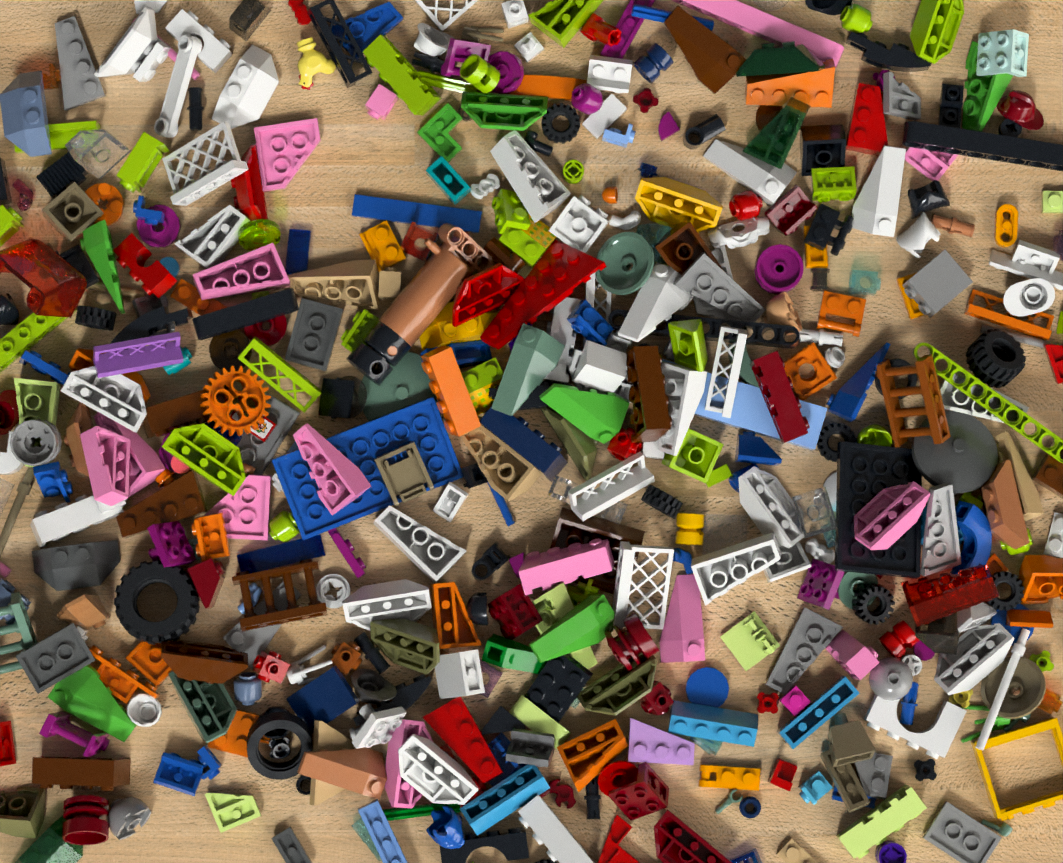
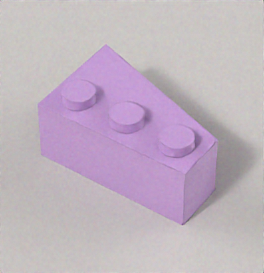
M630 717L628 762L694 765L695 743Z

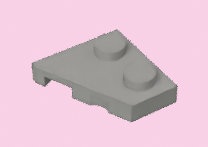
M892 72L883 73V114L914 121L921 119V98L914 92H911L909 87L903 82L898 83L893 78L894 74Z
M874 753L872 759L855 762L857 777L860 779L861 786L867 796L886 799L893 756Z

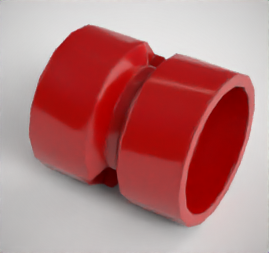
M902 619L892 627V632L887 631L879 638L881 644L894 658H900L906 653L907 647L912 648L920 641L916 633Z

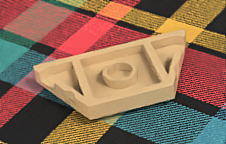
M314 721L313 751L354 749L351 739L323 721ZM311 778L309 805L317 806L345 789Z

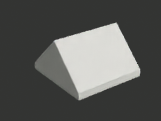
M586 340L572 381L606 393H614L626 378L627 354Z
M799 541L790 548L778 544L781 551V559L764 569V573L769 583L811 567V564Z

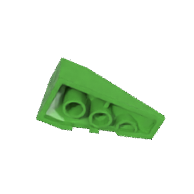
M972 41L965 67L968 70V79L964 85V89H967V97L963 103L962 128L982 132L1013 75L1007 73L987 76L976 75L978 43Z
M102 220L83 231L84 238H80L82 251L87 252L117 308L123 314L125 313L111 232L106 221Z
M604 594L589 595L529 645L539 662L542 663L598 644L606 637L605 631L613 632L614 611Z
M89 664L59 681L48 695L49 699L68 713L123 742L127 740L137 726L131 721L124 707L118 704L111 695L113 693L111 689L105 687L99 678L100 674Z

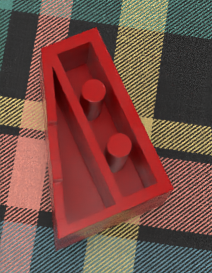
M858 83L855 89L847 132L846 150L879 156L884 145L888 146L881 90L879 86Z

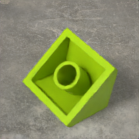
M694 319L668 323L675 363L698 372L704 371L708 361L702 320Z

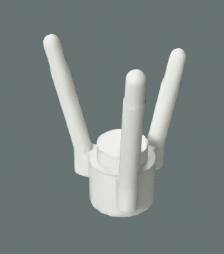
M325 645L312 651L300 660L291 663V667L287 671L291 684L298 683L300 686L310 683L317 677L306 678L308 677V672L333 663L332 660H328L307 668L301 665L326 649Z

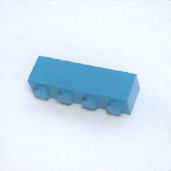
M842 676L777 731L791 749L796 748L855 698L859 692L846 676Z
M673 700L674 703L671 706L668 733L754 747L758 730V714Z
M527 764L461 807L460 810L478 836L550 787L537 766Z

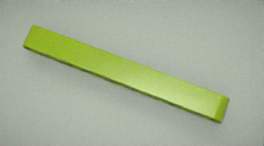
M921 342L914 347L913 355L916 360L920 359L917 354L918 349L921 346H926L929 349V354L933 356L934 365L938 359H944L947 363V367L943 371H938L935 367L937 375L1055 460L1063 463V460L1060 458L1063 440L930 344ZM958 371L962 372L965 376L964 381L960 384H956L953 381V375ZM975 384H979L982 387V393L977 397L971 394V387ZM992 397H997L1000 401V405L996 409H991L988 405ZM1009 410H1015L1018 414L1017 419L1013 422H1009L1006 418ZM1032 422L1035 425V431L1027 435L1024 427L1027 423ZM1046 435H1050L1053 439L1050 447H1044L1042 444V439Z

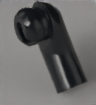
M529 130L526 136H524V140L534 151L549 157L553 147L537 141L538 134Z

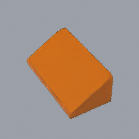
M1010 609L1006 613L1007 626L1053 627V620L1049 611Z

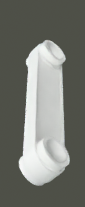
M183 35L178 41V54L160 117L154 125L156 134L162 137L173 138L178 132V120L196 57L202 49L201 40L192 35Z

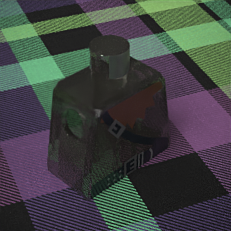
M243 0L229 18V29L244 41H247L271 12V9L259 0Z

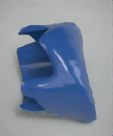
M443 806L444 810H433L431 812L433 823L426 829L429 836L444 848L456 849L463 846L465 840L462 831V816L458 815L448 806Z

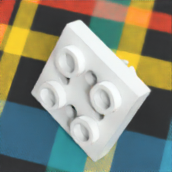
M371 704L364 705L359 710V713L366 722L352 741V744L356 749L389 742L393 732L402 724V719L407 712L402 706L375 712Z

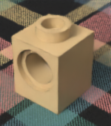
M387 267L385 271H380L379 299L395 300L401 293L402 273L397 272V268Z

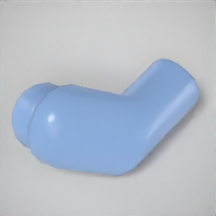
M255 582L249 585L253 607L257 604L262 592L261 587H258ZM242 602L238 606V610L242 614H245L244 604Z

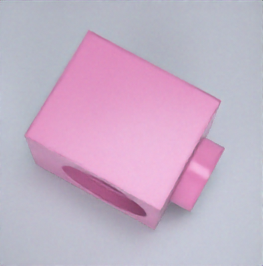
M379 84L365 104L368 110L367 113L377 120L379 117L385 120L398 100L397 95Z

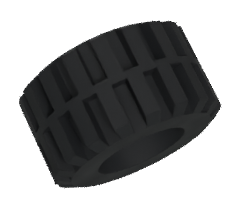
M999 329L984 331L969 346L966 352V362L970 366V371L974 373L976 378H979L984 384L987 383L990 387H1005L1025 367L1026 357L1023 355L1025 352L1020 347V343L1012 335H1008L1005 331L1001 332Z

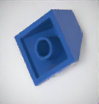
M743 431L742 435L737 436L735 462L775 466L782 463V459L761 437L755 436V432Z

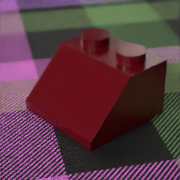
M210 558L188 568L205 609L214 607L225 579L223 574L226 573L221 561Z

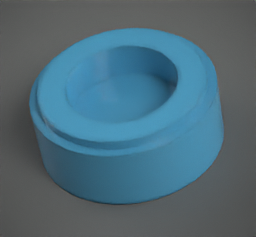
M165 257L159 261L174 278L178 275L180 266L174 258Z

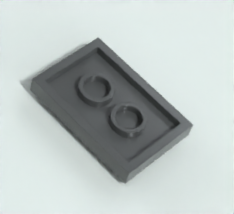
M301 298L285 361L327 372L343 309Z
M73 622L16 655L17 660L38 694L95 661L94 656Z

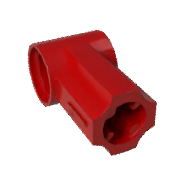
M594 13L591 14L580 29V32L591 41L596 42L598 40L610 47L618 45L621 40L622 32Z

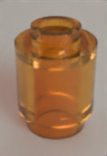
M1046 688L1044 698L1038 708L1049 714H1052L1053 711L1057 713L1063 703L1060 700L1061 695Z

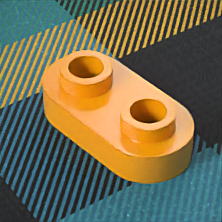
M1010 204L1002 205L995 214V242L1000 247L1007 248L1016 242L1018 229V211ZM1004 212H1007L1009 214V219L1006 220L1003 218L1002 215ZM1003 233L1008 235L1007 241L1002 239Z

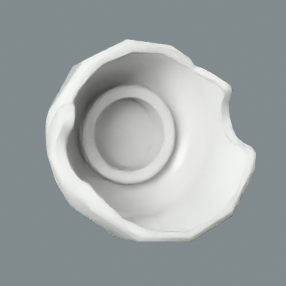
M140 693L130 699L127 705V714L136 725L150 727L159 721L162 715V708L156 698Z

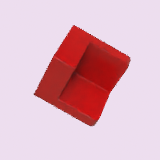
M777 758L768 782L790 791L797 766Z

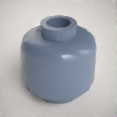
M254 672L240 673L239 677L235 678L233 682L234 697L242 702V705H254L255 701L262 697V681L257 678L258 676Z

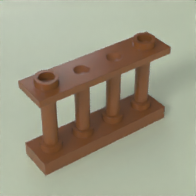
M932 354L922 356L915 361L916 365L891 367L890 360L885 359L876 366V374L880 380L895 448L908 441V437L931 435L934 444H942L951 437ZM908 374H917L919 376L920 386L896 388L893 377ZM921 394L924 398L925 406L901 408L898 396ZM926 415L928 417L930 427L905 429L903 417Z

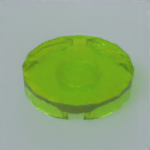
M268 219L252 220L245 223L238 231L240 245L250 251L274 243L275 246L281 239L279 225Z

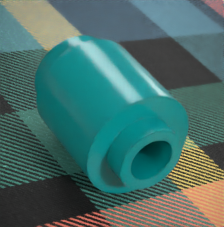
M180 346L183 363L163 366L168 375L176 374L192 363L190 359L193 356L186 346L184 348Z

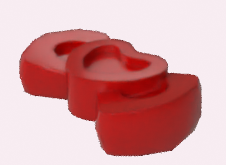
M288 0V5L291 7L292 12L295 13L297 23L299 25H308L311 19L307 14L306 5L303 4L304 0Z

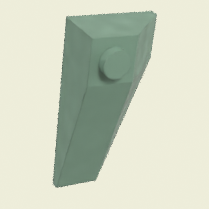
M523 324L514 343L491 408L513 416L529 398L532 391L543 382V379L549 372L556 368L565 345L543 330Z

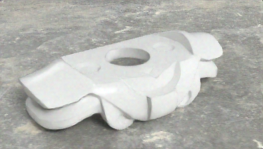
M766 216L754 217L719 225L708 232L710 243L713 247L727 245L730 249L755 243L759 235H767L769 233V219ZM736 226L745 227L740 232L733 231V228Z

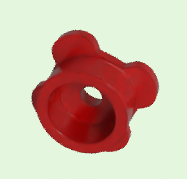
M760 692L757 695L759 700L757 711L761 714L764 712L777 713L778 694L775 692L771 694Z

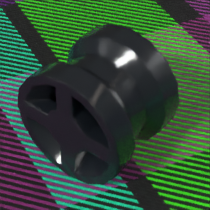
M1008 118L998 128L999 135L1018 137L1022 131L1021 125Z

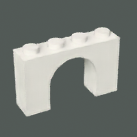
M877 695L874 696L864 717V720L868 721L867 726L877 731L883 728L888 731L887 736L899 740L901 737L907 740L906 745L916 750L920 746L927 750V755L938 759L939 756L945 758L967 712L948 701H944L934 723L928 729L922 732H910L900 724L897 718V705L900 699L891 701L884 700Z

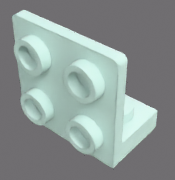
M1015 29L980 33L978 36L976 75L987 76L1007 73L1017 77H1026L1029 34Z

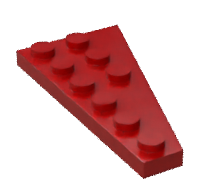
M555 239L480 336L481 340L499 350L519 334L523 324H533L537 321V316L544 311L548 312L572 294L576 286L582 282L586 283L591 279L590 276L597 270L602 271L606 268L605 262Z

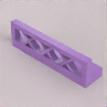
M179 331L94 346L93 363L97 377L102 378L183 363Z

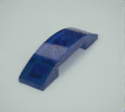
M316 535L306 540L298 539L239 554L237 559L240 571H248L250 574L306 559L326 556L321 535Z

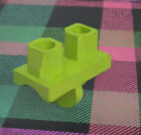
M589 578L587 584L579 581L577 587L568 584L567 592L574 607L589 595H599V588L591 586L593 579Z

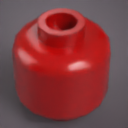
M752 190L734 194L729 202L732 216L740 221L757 217L760 213V208L763 206L761 197L757 196Z

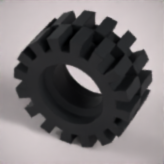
M560 103V105L553 104L551 108L548 107L547 113L542 118L544 135L548 137V140H552L557 144L558 142L565 144L567 141H572L577 136L580 128V117L576 110L572 109L568 104L563 105L564 103ZM555 117H566L569 121V127L565 131L555 130L552 125Z
M78 306L75 323L85 327L113 331L117 313L96 307Z
M836 422L825 426L821 430L817 442V449L820 451V455L832 462H837V451L831 449L828 444L831 435L839 434L844 438L845 442H857L855 433L849 426Z
M653 485L648 486L641 498L649 506L674 519L683 505L681 501Z
M1005 571L995 572L993 575H990L989 579L984 582L985 587L983 588V597L987 600V604L991 605L994 609L1005 611L1016 608V605L1022 602L1021 598H1024V586L1021 584L1023 583L1021 579H1018L1017 575ZM1002 582L1009 584L1011 587V595L1007 599L998 598L995 592L997 585Z
M864 584L865 588L859 587L860 593L855 592L854 594L857 599H852V603L855 604L852 606L853 610L856 611L855 615L869 624L878 625L879 621L884 623V617L889 619L891 617L888 614L889 611H894L891 605H895V602L891 600L894 598L893 595L879 584ZM873 596H878L880 600L879 606L874 611H868V601Z

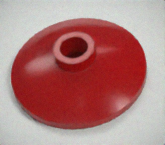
M616 761L607 765L598 777V786L601 792L608 796L609 791L637 781L638 768L628 761Z

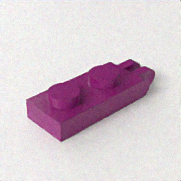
M337 528L329 530V535L356 577L360 578L366 573L363 569L367 567L360 557L355 558L352 553L355 549L349 539L344 540Z

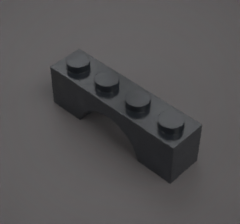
M521 827L510 828L508 833L500 834L499 830L488 831L487 836L480 837L476 833L466 834L464 845L456 849L440 846L442 863H466L468 856L475 849L484 846L498 849L504 854L507 861L529 858L526 830L521 831Z

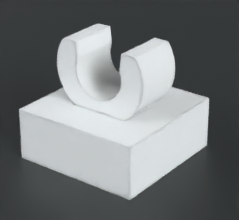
M531 32L514 45L527 63L544 50V47Z

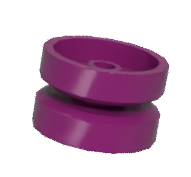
M782 244L770 246L762 252L755 263L754 274L756 282L760 288L771 294L778 295L783 292H789L795 288L802 278L804 270L803 261L798 252L790 246ZM777 266H781V273L776 271L775 268Z

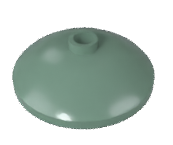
M621 232L612 236L602 245L596 257L604 261L607 266L602 271L597 270L596 277L600 285L612 294L627 295L637 291L647 282L653 270L654 253L650 243L643 236L634 232Z

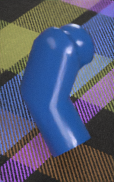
M674 548L673 561L684 565L686 575L693 573L691 553L681 548Z

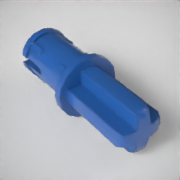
M912 682L911 689L904 696L903 701L900 702L902 704L899 721L901 724L913 725L915 706H918L916 703L919 686L917 682Z

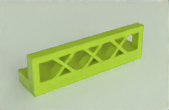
M97 121L48 124L52 150L101 146L100 125ZM14 145L16 153H24V151Z
M256 336L238 357L241 362L304 413L321 394V390ZM253 348L259 353L260 362L251 363L244 356ZM262 356H263L267 361L262 362ZM254 365H260V369H261V370H259V369H258L256 366H254ZM263 365H274L277 376L265 375ZM280 378L291 379L293 381V389L284 390L281 388ZM305 391L311 396V399L305 406L297 401L296 392Z

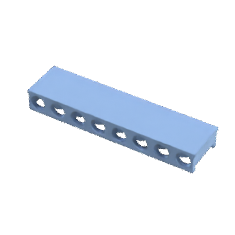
M662 359L663 362H669V363L677 364V363H675V362ZM707 372L704 393L694 415L781 441L758 387L742 382L737 383L731 418L722 417V413L705 410L712 374ZM717 376L715 382L721 388L728 383V378ZM720 393L711 398L710 405L723 407L724 399ZM799 400L802 407L800 408L801 415L807 418L810 428L807 429L808 434L786 443L814 450L817 446L827 408Z

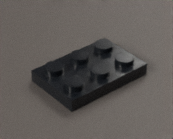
M565 654L546 663L524 697L559 723L593 673L569 654Z

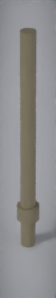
M28 467L22 483L18 485L16 490L18 491L0 534V557L24 499L31 491L32 487L30 485L34 478L32 468Z

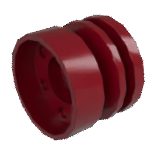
M636 613L623 620L627 629L624 632L618 626H613L618 634L616 637H613L609 630L604 632L609 648L618 662L624 665L628 671L633 669L628 660L631 657L639 665L640 659L637 655L639 652H642L645 657L650 658L660 651Z
M80 795L64 800L63 809L65 811L63 812V818L67 820L63 823V840L65 842L75 845H96L108 840L109 823L105 820L109 815V811H107L109 810V801L106 798Z

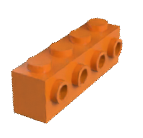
M443 345L421 355L423 371L429 376V387L437 397V407L440 413L444 415V426L448 433L459 437L480 427V421L452 348Z

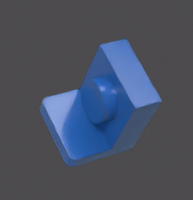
M205 745L197 751L200 755L197 758L204 767L209 766L210 768L201 778L203 780L206 778L212 780L220 773L219 768L222 764Z

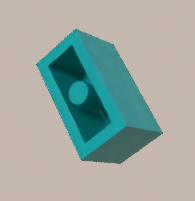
M442 156L426 169V174L454 205L471 192L470 186Z

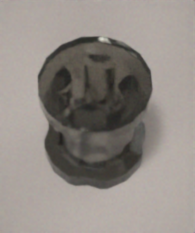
M811 268L810 272L813 273L810 290L829 291L827 275L830 273V269Z

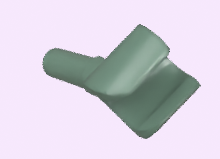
M1031 714L1013 719L1010 725H1006L1003 730L1008 732L1019 720L1026 723Z
M737 790L730 791L728 799L715 812L720 814L732 803L740 802L743 796L734 800L732 794Z
M985 819L981 822V824L994 829L1004 837L1008 836L1013 830L1005 822L1000 827Z

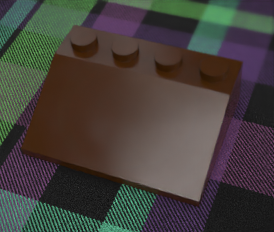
M562 507L550 548L560 547L562 549L567 548L573 543H581L582 545L594 539H608L615 562L613 569L610 572L589 578L593 579L591 586L614 595L620 541L629 542L630 545H642L645 531L594 516L582 521L573 510ZM635 551L634 556L636 562L639 555V552ZM581 575L573 583L578 584L580 581L587 584L589 578L584 579Z

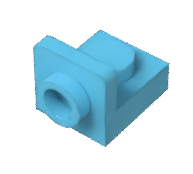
M818 770L799 786L801 789L799 795L806 803L811 802L815 805L833 787Z

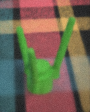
M969 705L967 708H962L990 711L987 706ZM997 716L994 723L995 726H993L991 732L1004 729V725H1010V719ZM987 718L975 720L974 723L983 724ZM981 731L961 739V742L964 743L978 738Z

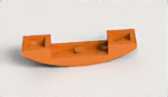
M524 75L521 85L509 94L542 96L549 99L571 101L574 88L580 84L587 83V80L559 76Z

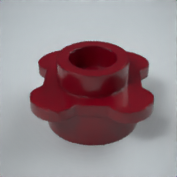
M644 88L643 92L633 97V102L638 104L642 113H648L651 107L658 105V99L654 97L649 88Z

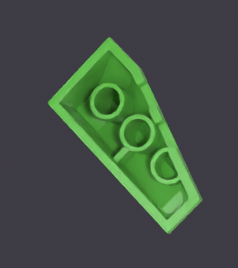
M556 383L539 396L544 403L590 438L606 444L620 432L629 406V400L612 392L599 394L593 389H590L588 392L580 391L575 386Z

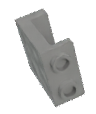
M944 250L902 286L905 288L906 295L916 301L919 310L931 318L973 283V281L951 255Z

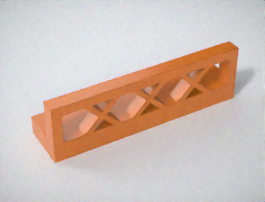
M972 289L964 314L1043 340L1050 338L1052 332L1050 328L1054 319L1053 315L1038 312L1033 314L1036 316L1031 318L1030 315H1027L1028 320L1021 321L1015 319L1009 312L1004 315L994 312L993 305L997 303L1004 305L1002 298ZM975 295L982 297L987 306L982 308L973 305ZM1042 317L1048 320L1045 328L1035 325L1033 319Z

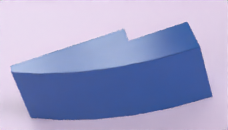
M482 340L450 343L447 345L452 348L459 369L482 364L492 359L489 345ZM438 347L426 348L422 353H420V356Z

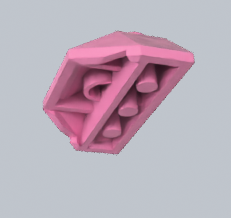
M914 481L906 485H897L883 489L854 515L855 539L870 550L888 549L918 521L930 497V492Z
M403 719L402 724L396 728L391 740L388 742L385 764L387 776L385 789L391 807L412 809L415 803L422 797L419 791L400 777L398 749L412 734L430 739L433 742L422 721Z

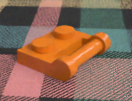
M824 291L816 329L827 328L851 333L852 336L859 337L866 299ZM826 314L853 319L855 322L854 325L825 320Z

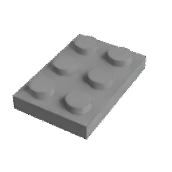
M946 801L922 838L960 863H986L1002 837Z

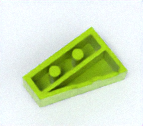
M554 0L528 16L531 24L564 48L604 0Z

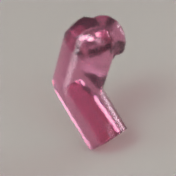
M17 179L12 185L20 193L17 206L21 211H27L33 204V192L23 181Z

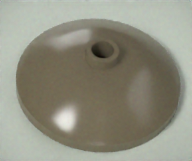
M1006 657L998 667L982 679L981 696L989 710L1011 657ZM1020 657L997 716L1006 719L1021 718L1032 713L1042 702L1046 691V681L1041 669L1033 661ZM1015 691H1020L1018 695H1013Z

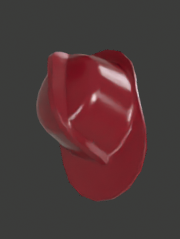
M1011 90L1008 96L1001 97L996 106L1001 115L1029 130H1039L1044 125L1043 115L1036 109L1033 98L1024 91Z
M11 389L0 393V435L8 434L19 422L16 391Z

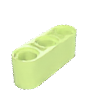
M523 695L519 697L509 710V713L532 731L553 734L555 749L562 745L571 734L570 731Z

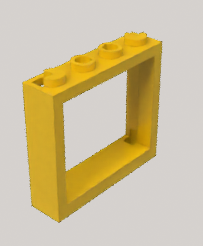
M1055 717L988 738L984 748L985 750L1050 729L1063 768V735L1058 719ZM977 741L971 742L995 818H1001L1002 821L1014 818L1013 814L1022 812V815L1029 814L1035 811V807L1042 805L1043 808H1048L1056 805L1055 801L1063 799L1062 789L1000 809L982 750L975 747Z

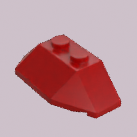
M252 144L241 157V161L247 163L249 170L231 180L232 188H236L237 196L233 197L235 209H239L240 213L245 215L250 221L265 232H268L270 227L261 181L257 147L255 144Z
M498 263L465 279L456 291L452 325L457 327L506 303L523 282L524 277Z

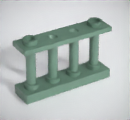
M20 592L12 593L11 602L7 606L0 607V616L14 615L16 621L13 624L0 627V636L17 632V634L21 633L22 639L19 642L0 646V655L19 650L24 651L38 643ZM19 661L0 665V674L23 668Z

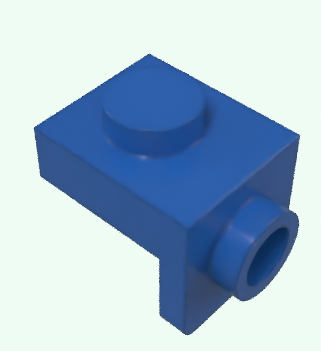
M139 195L138 200H135L133 205V213H136L135 216L138 219L145 220V224L157 225L158 222L164 223L165 214L162 211L144 209L146 198Z

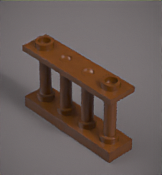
M306 559L300 561V564L250 574L248 571L236 573V576L232 577L234 586L240 585L245 610L244 618L240 619L242 632L326 616V603L318 601L313 571L319 570L318 561ZM304 572L310 602L308 606L299 607L296 603L291 575ZM283 576L288 607H286L287 610L278 611V609H275L270 579ZM262 582L267 608L265 614L257 615L254 613L249 583Z

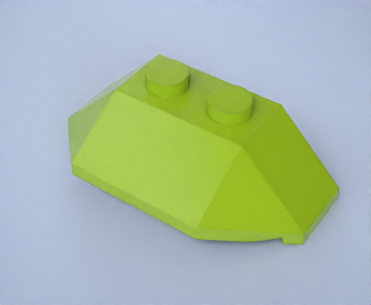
M921 0L910 33V38L918 57L935 64L951 52L964 14L963 0Z
M204 423L173 429L161 446L177 460L232 496L235 495L246 479L239 447Z

